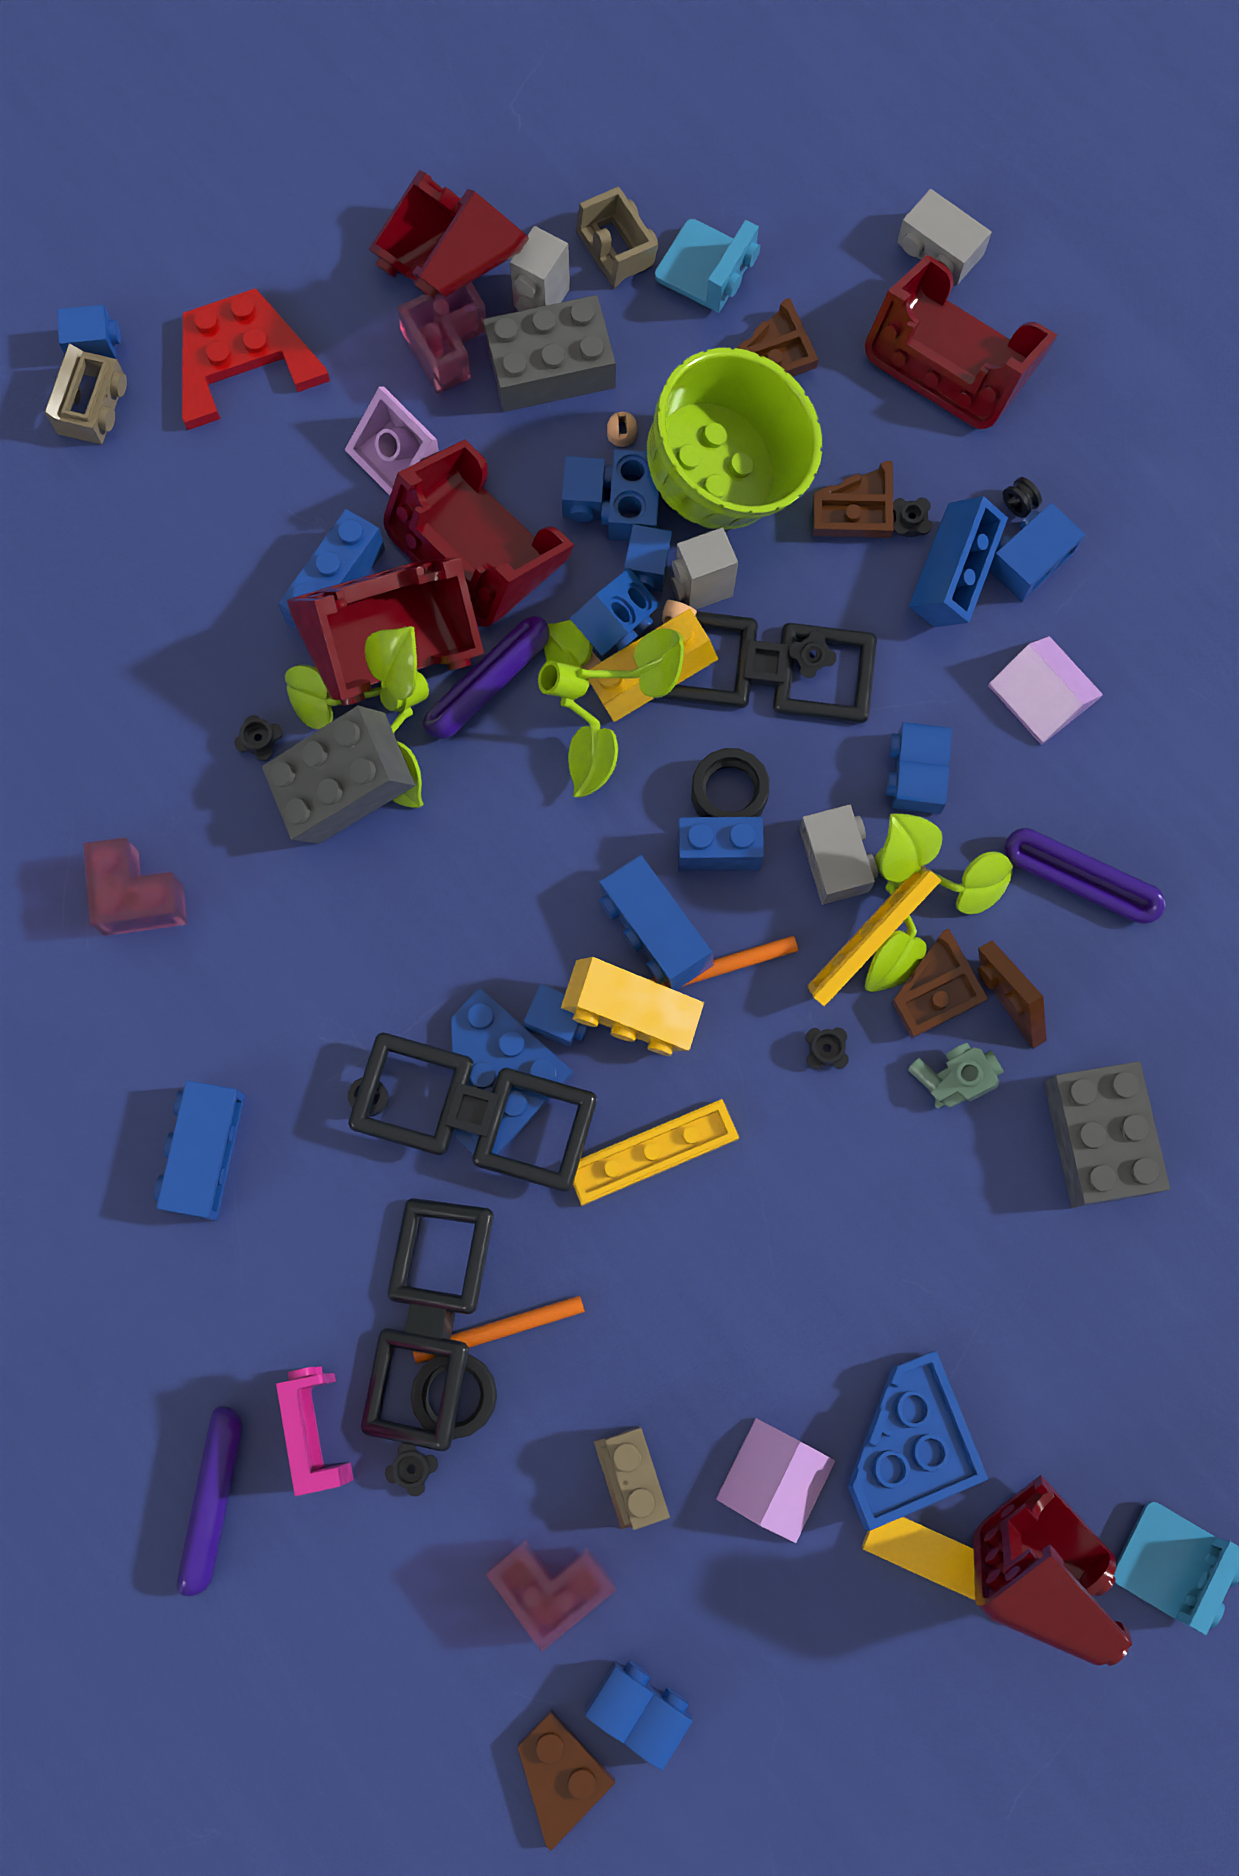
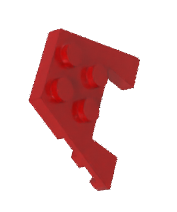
M256 288L183 313L182 419L187 430L220 419L208 386L209 384L285 359L297 392L330 382L326 367Z

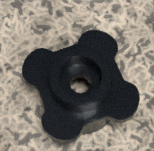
M923 497L918 498L916 501H905L903 498L894 500V532L905 537L928 534L932 529V523L928 520V511L931 507L930 502ZM914 514L915 519H910L908 515Z
M820 630L811 631L809 637L802 639L800 642H793L789 647L790 656L796 658L801 666L800 673L806 678L814 677L817 670L824 666H832L836 662V653L833 650H829L825 643L826 636ZM811 650L816 651V656L814 658H811L809 656V652Z
M256 715L249 716L245 719L244 724L240 728L239 736L234 741L235 747L239 752L248 751L255 754L260 761L269 760L273 755L272 748L276 740L282 737V729L278 724L270 725L266 720ZM257 735L262 736V739L260 741L255 740V737Z
M839 1027L833 1030L825 1029L822 1031L818 1028H812L807 1032L805 1039L809 1043L810 1055L806 1061L810 1068L818 1070L822 1066H834L836 1069H842L848 1064L849 1058L845 1054V1041L848 1036L845 1030ZM829 1045L831 1047V1051L825 1052L823 1050V1046Z
M402 1443L398 1448L399 1455L393 1465L386 1468L385 1477L389 1483H397L401 1487L407 1488L410 1496H419L425 1491L424 1483L429 1474L437 1470L438 1461L434 1455H425L418 1451L416 1446ZM411 1464L416 1467L414 1473H409L407 1470Z

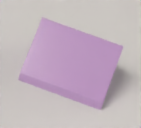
M383 386L377 389L345 451L390 495L397 472L438 453L439 448L437 439Z
M1050 636L1028 644L988 685L1041 745L1103 696Z
M755 1418L716 1500L759 1526L796 1543L835 1460Z

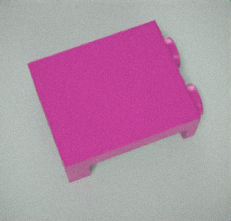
M322 1366L287 1372L289 1381L277 1383L276 1387L294 1495L299 1496L340 1487L353 1481L351 1462L324 1468L311 1390L315 1386L336 1382L335 1373L323 1374Z

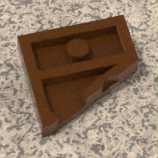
M790 298L785 299L780 304L779 310L768 321L764 320L754 330V334L750 339L744 340L737 347L738 349L748 350L759 354L758 356L760 357L764 356L785 369L784 372L789 373L792 377L816 369L819 361Z
M885 461L880 463L879 468L862 476L859 473L846 478L839 485H830L814 492L812 499V536L892 537L894 531L893 461Z
M948 928L941 933L891 1003L910 1038L913 1039L986 1002L988 998Z
M993 940L978 948L980 967L977 970L981 980L989 989L994 991L1027 1043L1034 1049L1047 1041L1043 995Z
M551 1709L518 1743V1751L544 1841L550 1851L556 1847L615 1784V1778Z

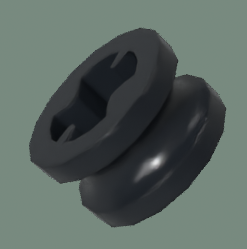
M1024 477L1017 478L1013 486H1008L1002 493L1003 500L1008 509L1020 518H1026L1031 513V509H1037L1042 504L1039 490L1030 480Z
M362 1077L355 1080L348 1092V1101L352 1108ZM380 1081L377 1087L378 1091L375 1093L379 1100L375 1105L372 1103L368 1117H375L381 1114L387 1107L389 1101L388 1092Z

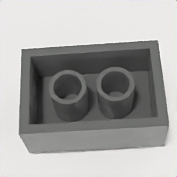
M598 295L483 319L486 346L503 412L616 388V362Z
M362 706L354 707L262 766L291 840L317 844L322 843L415 786L386 714Z
M1140 1061L1055 1075L1044 1082L1071 1208L1148 1196L1171 1190Z

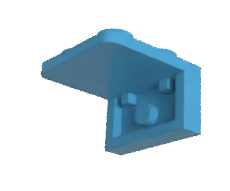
M696 219L687 220L655 271L656 281L719 313L729 296L733 297L736 294L742 281V275L747 267L751 268L759 255L761 245L757 244L759 226L745 220L736 236L732 238Z
M1150 1501L1144 1505L1116 1562L1115 1583L1187 1627L1207 1635L1209 1629L1215 1628L1223 1616L1225 1605L1222 1602L1229 1587H1233L1239 1582V1546L1231 1541L1213 1536L1161 1504Z

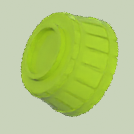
M708 349L706 352H699L684 360L682 365L680 364L671 373L660 393L655 408L654 421L648 434L647 461L651 472L650 475L658 492L661 493L662 498L674 511H678L679 515L693 523H698L700 526L711 529L722 527L724 529H737L745 527L762 517L781 511L798 499L810 487L821 462L822 433L820 423L817 422L818 417L809 397L804 394L803 388L789 373L784 372L785 369L764 356L760 357L758 356L759 354L744 349Z

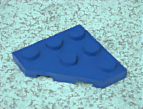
M481 988L451 1018L452 1052L469 1056L474 1062L468 1083L470 1087L492 1093L498 1072L502 1068H511L563 1084L574 1074L564 1062ZM512 1087L492 1153L500 1155L551 1098ZM455 1129L456 1140L474 1154L479 1136Z
M937 1351L928 1352L891 1368L848 1483V1489L863 1528L867 1531L876 1529L989 1480Z

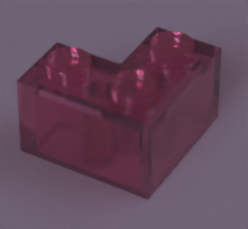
M472 282L447 297L437 294L435 299H432L428 295L423 294L397 307L402 334L436 394L471 378L468 352L463 343L485 333L483 319H486L485 304Z
M126 837L83 843L90 925L102 935H115L187 924L183 884L172 872L141 876L139 852Z
M524 1539L494 1563L485 1574L541 1651H544L616 1591L614 1581L588 1547L552 1576Z

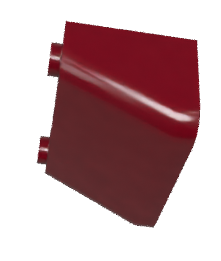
M419 170L368 249L379 258L376 262L379 268L393 278L399 272L415 282L414 285L432 299H435L437 294L443 297L449 296L521 252L529 237L478 193L467 189L462 198H459L449 188L445 186L442 188L426 172Z
M927 254L888 290L866 338L865 353L875 366L977 429H987L992 427L1008 408L1050 350L1057 334L1041 324L1027 322L1014 332L1011 339L1007 338L948 301L954 284L953 276L944 264Z
M464 439L397 472L384 513L383 523L389 538L413 562L426 559L460 557L477 625L488 627L503 618L564 564L569 558L574 544L561 531L552 526L542 528L534 537L484 488L488 475L487 462Z
M460 557L420 560L305 593L287 600L291 617L330 698L340 700L341 705L354 704L365 700L364 693L371 690V685L381 682L370 673L364 652L368 636L379 630L414 627L417 670L433 664H446L448 670L459 669L471 665L470 658L484 654Z
M1040 1475L992 1512L977 1527L973 1536L975 1602L984 1614L994 1622L1093 1665H1115L1125 1657L1129 1647L1132 1646L1130 1632L1121 1622L1114 1621L1092 1597L1093 1595H1103L1115 1583V1556L1044 1477Z

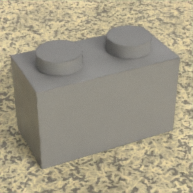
M930 189L903 219L897 243L902 246L907 254L922 260L928 254L944 264L950 270L953 282L957 286L985 254L992 231Z
M536 226L528 234L529 240L521 252L510 261L514 307L518 311L561 303L570 290L568 243Z
M723 527L677 543L676 560L672 561L675 575L670 581L678 601L684 600L686 605L697 610L733 597L738 560Z
M851 804L802 817L798 829L821 904L824 905L869 893L875 883L874 878L878 877L877 865L872 854L866 855L862 840L866 839L865 827L859 815L854 816Z

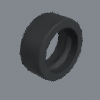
M723 748L710 753L698 764L692 778L691 801L696 813L700 817H760L769 797L770 779L765 766L753 754L739 748ZM736 768L745 772L751 778L754 785V796L744 809L736 812L723 811L716 808L709 801L706 794V784L709 777L716 770Z
M469 1354L465 1371L473 1375L478 1382L481 1396L479 1406L474 1414L464 1421L455 1422L452 1440L470 1436L483 1427L494 1412L497 1399L493 1375L483 1362ZM436 1356L422 1366L413 1381L410 1396L414 1415L423 1428L433 1431L436 1430L438 1416L435 1415L430 1407L428 1393L434 1378L442 1371L447 1370L449 1362L447 1357Z

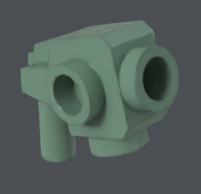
M968 1043L962 1044L946 1054L948 1059L946 1064L949 1068L938 1074L920 1058L908 1069L913 1076L931 1091V1094L936 1098L935 1106L938 1109L944 1106L952 1108L966 1100L971 1102L996 1089L999 1084L997 1076L1004 1073L992 1050L984 1054L981 1049L975 1047L971 1049Z

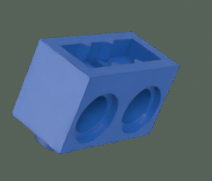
M614 449L613 465L605 464L604 488L611 489L610 501H602L601 525H608V540L630 541L633 524L657 528L659 492L650 475L647 451ZM628 475H636L641 479L637 481H628L624 479V477ZM634 511L638 515L633 518H626L621 513Z
M628 568L595 594L570 619L600 655L603 656L613 646L618 651L622 650L654 621L649 615L660 606V603L633 571Z

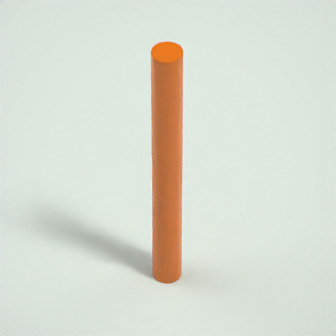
M792 935L714 959V966L683 986L797 952L798 946L795 937ZM663 982L662 984H660V985H663V986L667 987V985L665 984V982Z
M579 1295L452 1334L451 1340L462 1341L467 1344L468 1348L581 1314L585 1310ZM413 1351L416 1364L429 1361L437 1356Z

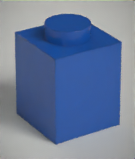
M104 304L57 309L58 339L64 354L70 343L84 352L116 359V344H121L120 328L117 320H111Z
M565 456L562 489L563 518H570L580 523L601 520L604 497L605 458Z
M633 524L624 571L630 568L649 592L653 590L663 592L671 552L672 531Z
M540 983L523 1021L524 1027L534 1034L572 1049L575 1039L583 1041L589 1026L574 1021V1013L561 1008L565 993Z

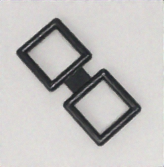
M697 611L695 617L702 628L741 633L734 691L677 684L671 692L660 697V699L741 709L745 708L749 703L751 684L775 687L773 709L777 713L862 724L869 719L877 637L870 632L786 623L782 627L780 643L756 641L758 623L754 618ZM820 630L825 634V643L860 647L854 706L791 699L794 658L789 654L790 645L797 640L809 637L811 631Z
M385 1032L379 1033L375 1037L348 1121L351 1130L440 1156L447 1152L453 1131L457 1129L479 1136L472 1157L475 1166L562 1192L569 1191L572 1188L597 1104L595 1093L511 1068H502L498 1072L493 1092L491 1093L468 1086L474 1062L469 1056ZM389 1052L454 1070L434 1136L368 1117ZM512 1087L578 1106L559 1172L492 1153Z
M411 1198L405 1203L388 1287V1297L393 1302L410 1304L405 1331L385 1328L379 1334L361 1423V1430L365 1435L441 1452L450 1448L469 1353L466 1343L451 1340L455 1312L472 1314L477 1309L494 1214L489 1208ZM420 1216L475 1224L461 1295L407 1286ZM394 1348L449 1358L435 1431L380 1419Z

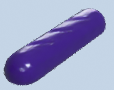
M531 616L521 621L426 713L423 719L425 731L437 739H447L456 734L545 647L549 640V627L546 621L540 616Z
M1029 828L1015 830L1006 840L1004 847L1005 855L1016 867L1137 923L1147 924L1158 920L1164 913L1166 907L1165 897L1156 886Z
M219 1406L213 1410L209 1422L177 1579V1590L182 1596H194L205 1591L210 1585L214 1574L218 1546L226 1515V1506L234 1475V1466L242 1435L240 1416L233 1409L225 1406Z

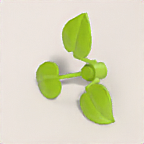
M571 620L548 624L549 640L544 647L547 662L539 672V689L544 694L561 697V706L570 708L590 724V726L581 727L575 733L569 746L568 762L574 785L573 797L581 798L601 788L613 773L618 758V743L614 731L606 728L600 729L599 720L576 704L574 700L585 695L589 687V678L634 679L639 677L640 689L646 696L660 698L667 695L675 687L683 664V637L678 631L657 629L645 635L635 648L634 658L638 667L635 670H586L582 666L589 661L593 645Z
M412 626L379 630L368 636L365 642L364 652L368 669L376 679L382 681L380 687L365 692V698L380 695L381 702L386 709L399 712L397 718L390 725L393 733H395L406 718L413 715L411 707L426 700L429 695L428 683L424 676L417 671L414 627ZM304 664L288 669L285 673L286 688L297 716L303 723L313 729H321L331 723L333 720L331 706L341 705V701L330 698L317 669ZM397 741L415 786L392 801L403 806L419 808L424 805L421 798L422 779L420 768L412 751L406 745Z
M890 814L888 835L884 847L879 850L874 858L878 873L888 881L885 889L890 894L904 880L911 877L914 873L920 872L921 866L930 863L938 855L942 845V832L934 823L916 815ZM994 851L983 853L975 858L964 871L962 883H954L936 873L934 874L942 880L939 883L940 885L954 892H960L956 900V908L960 912L978 914L993 906L1004 894L1011 880L1013 865L1004 854ZM910 915L904 920L907 927L906 933L901 930L894 931L877 949L865 981V989L867 991L876 992L903 984L925 957L926 943L921 938L915 937L917 929Z

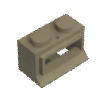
M619 186L579 203L576 233L613 289L625 278L654 266L658 250L656 235L650 228H646L639 217L635 203L631 199L626 198ZM612 222L630 250L617 255L611 246L612 240L609 231L606 228L601 230L600 227Z
M68 344L45 409V414L58 435L103 444L107 431H111L114 426V409L118 398L124 395L127 386L126 375L118 360L84 352L72 344ZM83 374L97 377L85 414L70 411L73 404L78 405L80 402L81 392L79 385Z
M641 1426L594 1441L620 1528L632 1527L633 1530L670 1518Z

